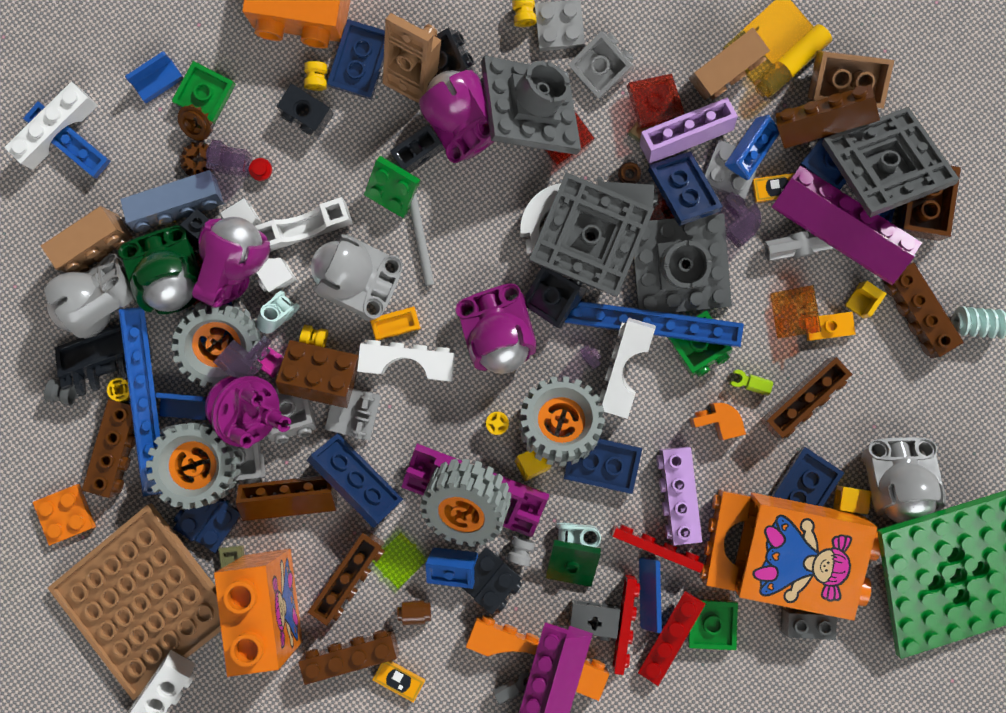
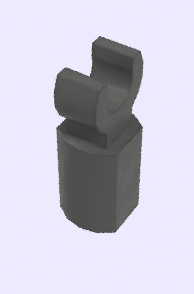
M528 671L521 672L517 680L514 681L512 679L492 691L499 705L518 696L520 691L526 690L527 684L523 683V679L529 676Z

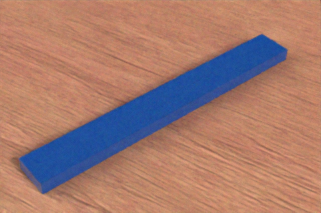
M580 301L577 308H572L565 321L568 324L619 331L622 322L627 323L628 318L655 325L654 336L739 348L741 347L744 323Z
M141 307L118 309L142 496L161 494V491L154 493L151 487L156 482L155 480L148 481L147 474L152 473V467L146 468V461L153 460V456L149 455L148 452L150 448L158 446L154 441L157 437H160L145 311Z

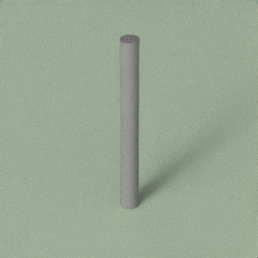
M415 194L410 205V212L425 286L434 285L417 195Z

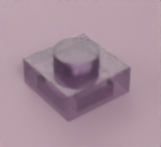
M586 345L578 351L591 370L601 364L599 361L601 356L594 347L589 348Z

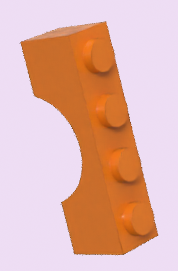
M718 490V495H714L712 508L715 509L714 517L710 518L708 531L711 532L710 540L705 543L704 555L707 556L700 573V578H702V582L706 586L735 591L739 567L733 564L726 556L724 539L728 530L733 525L747 521L751 497L748 495Z

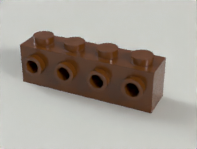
M871 84L858 86L844 93H836L828 98L810 101L805 105L787 108L776 113L777 127L784 149L880 121Z
M914 262L906 267L893 285L882 279L885 291L894 298L897 303L896 308L898 312L907 319L909 330L914 336L918 337L921 342V349L930 358L941 357L964 343Z
M837 357L827 358L761 418L760 421L775 438L789 437L796 430L795 427L800 422L808 420L813 415L812 411L818 406L824 405L835 390L838 391L847 384V379L853 374Z
M108 399L82 491L106 498L116 497L121 493L124 487L123 475L128 470L131 458H129L130 451L136 444L131 404L129 402Z
M322 476L238 485L236 505L242 521L331 512L337 510V491Z
M368 530L362 532L307 613L328 626L332 619L337 621L345 610L341 607L345 600L350 602L358 591L355 588L358 581L364 582L372 571L368 568L373 560L378 562L385 552L382 549L385 542Z
M386 629L374 632L373 636L366 638L358 636L350 639L348 643L341 644V642L328 645L327 649L306 651L298 663L304 685L395 660L398 658L400 651L394 630L386 631Z

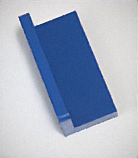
M164 51L125 76L126 80L134 86L145 103L150 102L184 78L173 60Z
M156 393L155 397L161 398L159 416L208 420L205 413L206 396Z
M432 548L425 563L426 582L429 584L473 589L475 583L474 566L478 559V553Z

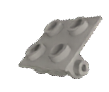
M353 389L348 408L330 406L325 430L370 441L381 395Z

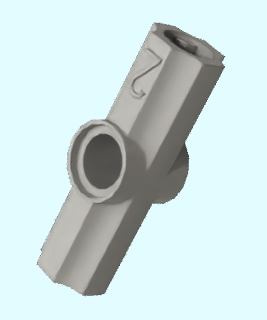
M809 231L764 242V254L768 262L789 257L793 259L813 255L815 252L835 249L812 233H809Z

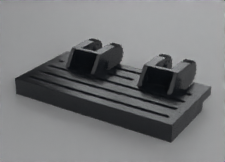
M120 324L106 328L94 337L79 338L54 347L57 377L60 379L63 390L73 387L72 378L78 396L86 395L85 379L87 378L92 391L100 390L99 377L116 371V361H118L121 377L123 380H127ZM148 334L150 358H152V352H151V346H150V340H149V334Z

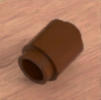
M424 600L403 601L402 606L397 607L398 621H402L403 626L426 624V622H431V603Z

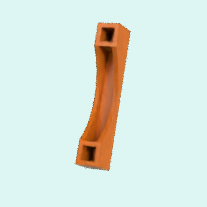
M483 615L482 618L476 617L466 642V648L485 656L512 651L535 655L540 638L531 633H526V635L518 633L517 628L505 624L504 627L495 623V619ZM592 659V662L585 660L576 692L599 701L609 677L608 669L605 668L606 665L595 659Z

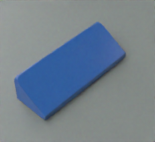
M769 114L757 117L725 163L729 170L745 180L751 178L780 134L777 125Z
M656 557L639 558L640 626L642 629L661 633L660 561Z

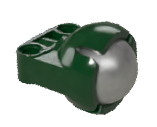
M180 226L161 229L124 243L119 248L118 254L123 261L134 301L144 311L151 313L155 309L158 314H171L180 312L195 303L197 299L192 296V291L198 281L200 269L193 251V245L186 231L182 230Z

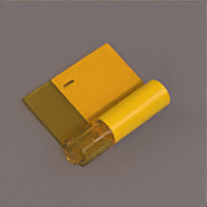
M774 0L722 49H726L751 28L756 30L770 51L764 55L766 60L752 71L747 68L745 72L747 73L746 76L756 86L755 90L762 97L770 98L816 57L817 50L822 51L832 42V36L824 26L820 24L813 26L791 0Z

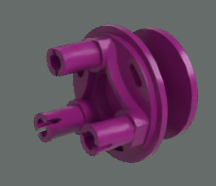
M228 376L214 385L206 399V417L213 426L217 436L229 445L247 449L266 437L273 427L281 432H286L290 429V426L287 424H291V419L282 415L279 411V398L276 390L269 382L260 377Z

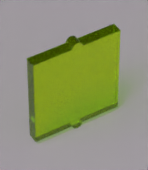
M400 532L383 549L385 552L378 562L373 560L372 563L383 573L384 578L387 577L399 589L427 561V558L416 548L417 544H412Z

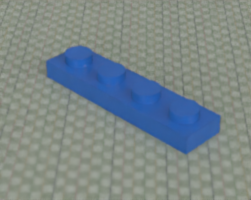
M37 101L23 119L29 123L45 106ZM69 126L63 128L51 141V143L96 179L111 162Z

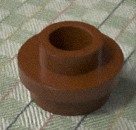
M633 162L624 163L619 168L618 178L622 183L636 184L641 178V169ZM631 171L633 173V177H626L625 172Z

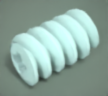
M960 306L955 309L952 315L951 322L956 331H960L961 336H966L968 332L971 337H976L979 334L981 338H984L988 334L989 338H995L997 335L999 339H1004L1006 336V313L1001 309L993 310L989 308L985 310L983 308L975 309L974 307L966 308Z

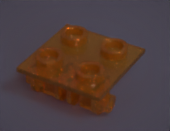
M814 285L770 293L777 339L821 332Z

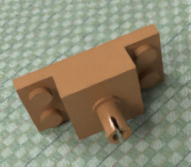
M392 13L385 19L383 84L417 103L426 93L428 83L438 72L441 39L436 37L437 30L435 27L427 24L423 29H420Z

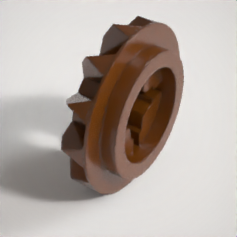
M191 104L179 110V126L191 139L203 141L213 132L211 128L213 122L208 120V114H204L201 107L196 108ZM194 118L197 119V123L199 124L197 127L195 125Z
M202 141L191 142L187 147H183V152L179 156L180 166L189 176L208 170L213 172L217 165L216 152L210 145ZM200 153V157L207 161H200L198 162V165H196V163L190 158L197 157V155Z

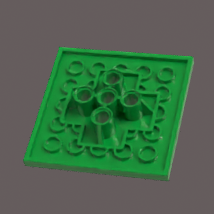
M1006 490L877 530L895 653L900 659L1006 626Z

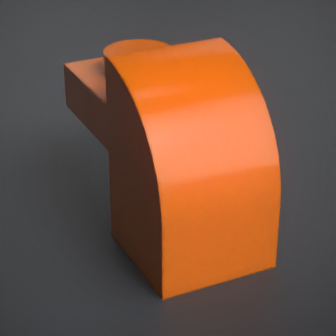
M709 403L711 413H709L708 409L694 412L695 417L689 418L691 427L695 428L714 423L719 440L746 435L741 415L734 407L725 403Z

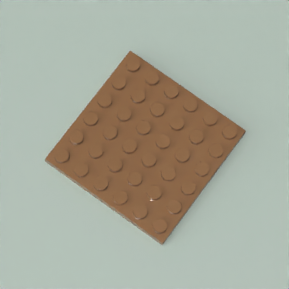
M152 503L141 509L48 587V590L132 700L140 695L170 650L188 658L221 632L216 586Z

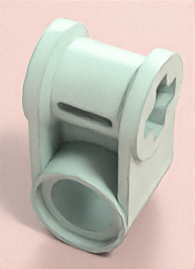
M280 290L270 301L262 306L256 320L257 329L266 334L274 332L298 311L300 305L294 304L285 296V292Z
M556 523L559 541L597 547L600 544V532L595 526ZM566 531H568L567 541L565 540ZM588 531H593L597 535L596 540L592 543H588L583 539L584 534Z

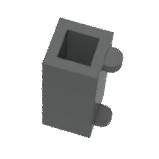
M602 177L597 178L598 186L649 207L657 206L658 192H654L653 180H648V184L602 182Z

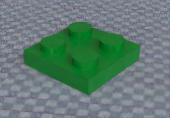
M192 61L172 102L181 108L191 104L196 108L201 107L202 112L208 114V120L215 124L236 84L234 81Z
M380 156L374 164L364 196L404 218L408 213L421 180Z
M699 599L706 603L688 634V648L736 650L738 602Z

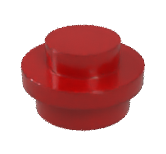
M256 158L249 165V173L257 181H265L272 175V165L264 158Z

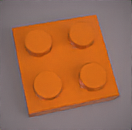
M80 484L33 502L49 546L96 527Z

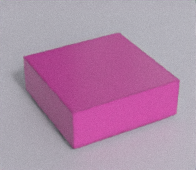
M266 345L257 358L256 364L253 365L274 378L280 370L284 356Z

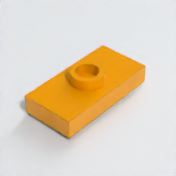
M853 312L804 318L807 341L856 335Z

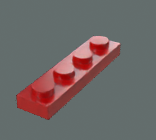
M621 524L620 527L613 525L610 533L612 537L701 573L704 564L698 560L700 556L686 551L685 554L677 552L678 547L664 542L663 545L655 543L656 538L642 533V536H638L633 533L634 529Z
M625 575L618 634L612 663V670L614 674L624 675L625 668H629L630 654H627L628 644L632 645L633 630H630L631 621H635L637 613L634 599L639 597L640 583H637L635 576Z
M686 591L683 593L638 674L655 685H660L706 603Z

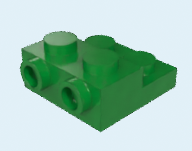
M707 310L696 316L712 319ZM668 338L691 377L696 374L698 377L705 375L710 371L709 366L716 362L718 365L725 363L730 359L729 354H731L733 349L731 346Z

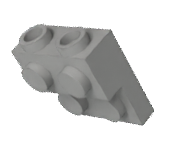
M601 31L568 64L598 99H601L616 83H619L636 67L632 63L635 58L626 49L623 52L617 46L619 40L611 32L606 34Z
M276 388L275 390L279 398V411L282 415L291 419V424H287L290 426V429L286 432H281L273 427L267 437L272 442L275 441V443L281 444L288 442L291 436H310L312 431L317 429L310 400L280 394Z
M260 441L247 449L237 447L238 451L234 453L235 457L241 458V463L236 464V469H240V475L234 477L233 481L237 482V480L245 479L246 484L260 482V477L266 476L264 455L261 453Z

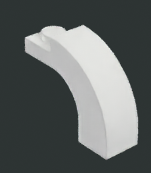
M561 183L540 191L525 208L521 220L520 237H530V239L525 240L526 253L532 254L540 235V224L548 216Z

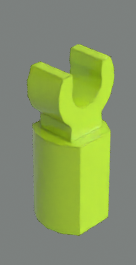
M739 369L733 370L734 374L740 376V381L738 383L730 381L729 384L731 386H745L746 390L766 396L770 395L773 381L751 374L746 376L745 372Z

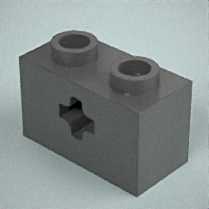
M571 600L568 629L569 626L593 633L592 636H597L596 639L602 641H610L611 638L617 639L620 609L618 605ZM596 617L599 622H595L594 626H591L589 621Z
M793 608L781 609V632L788 638L836 640L837 617Z

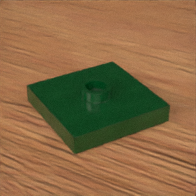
M554 540L545 578L592 587L601 555V548Z

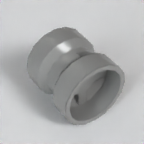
M513 536L511 544L514 548L508 553L507 560L519 565L529 566L531 561L529 552L534 550L535 542Z

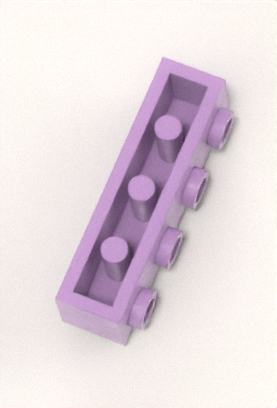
M727 97L642 131L640 147L648 163L651 164L733 131L738 116Z
M691 447L660 449V455L656 456L658 469H662L663 478L659 479L661 493L664 492L665 494L662 510L663 515L667 516L668 525H665L666 539H670L673 545L702 542Z

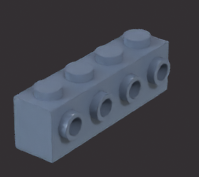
M211 170L120 199L126 224L135 233L148 231L150 228L158 225H167L183 217L187 218L196 209L200 212L213 210L217 206L224 204L218 181Z

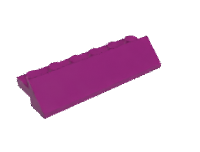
M802 166L798 168L771 207L891 285L895 283L910 264L922 242L879 215L869 218L859 202Z
M416 444L401 487L423 496L437 467L440 468L444 462H447L449 465L451 460L456 458ZM503 477L502 483L507 482L509 486L508 492H511V503L503 527L532 538L550 494Z
M546 622L544 623L519 713H570L593 633L569 626L567 630Z

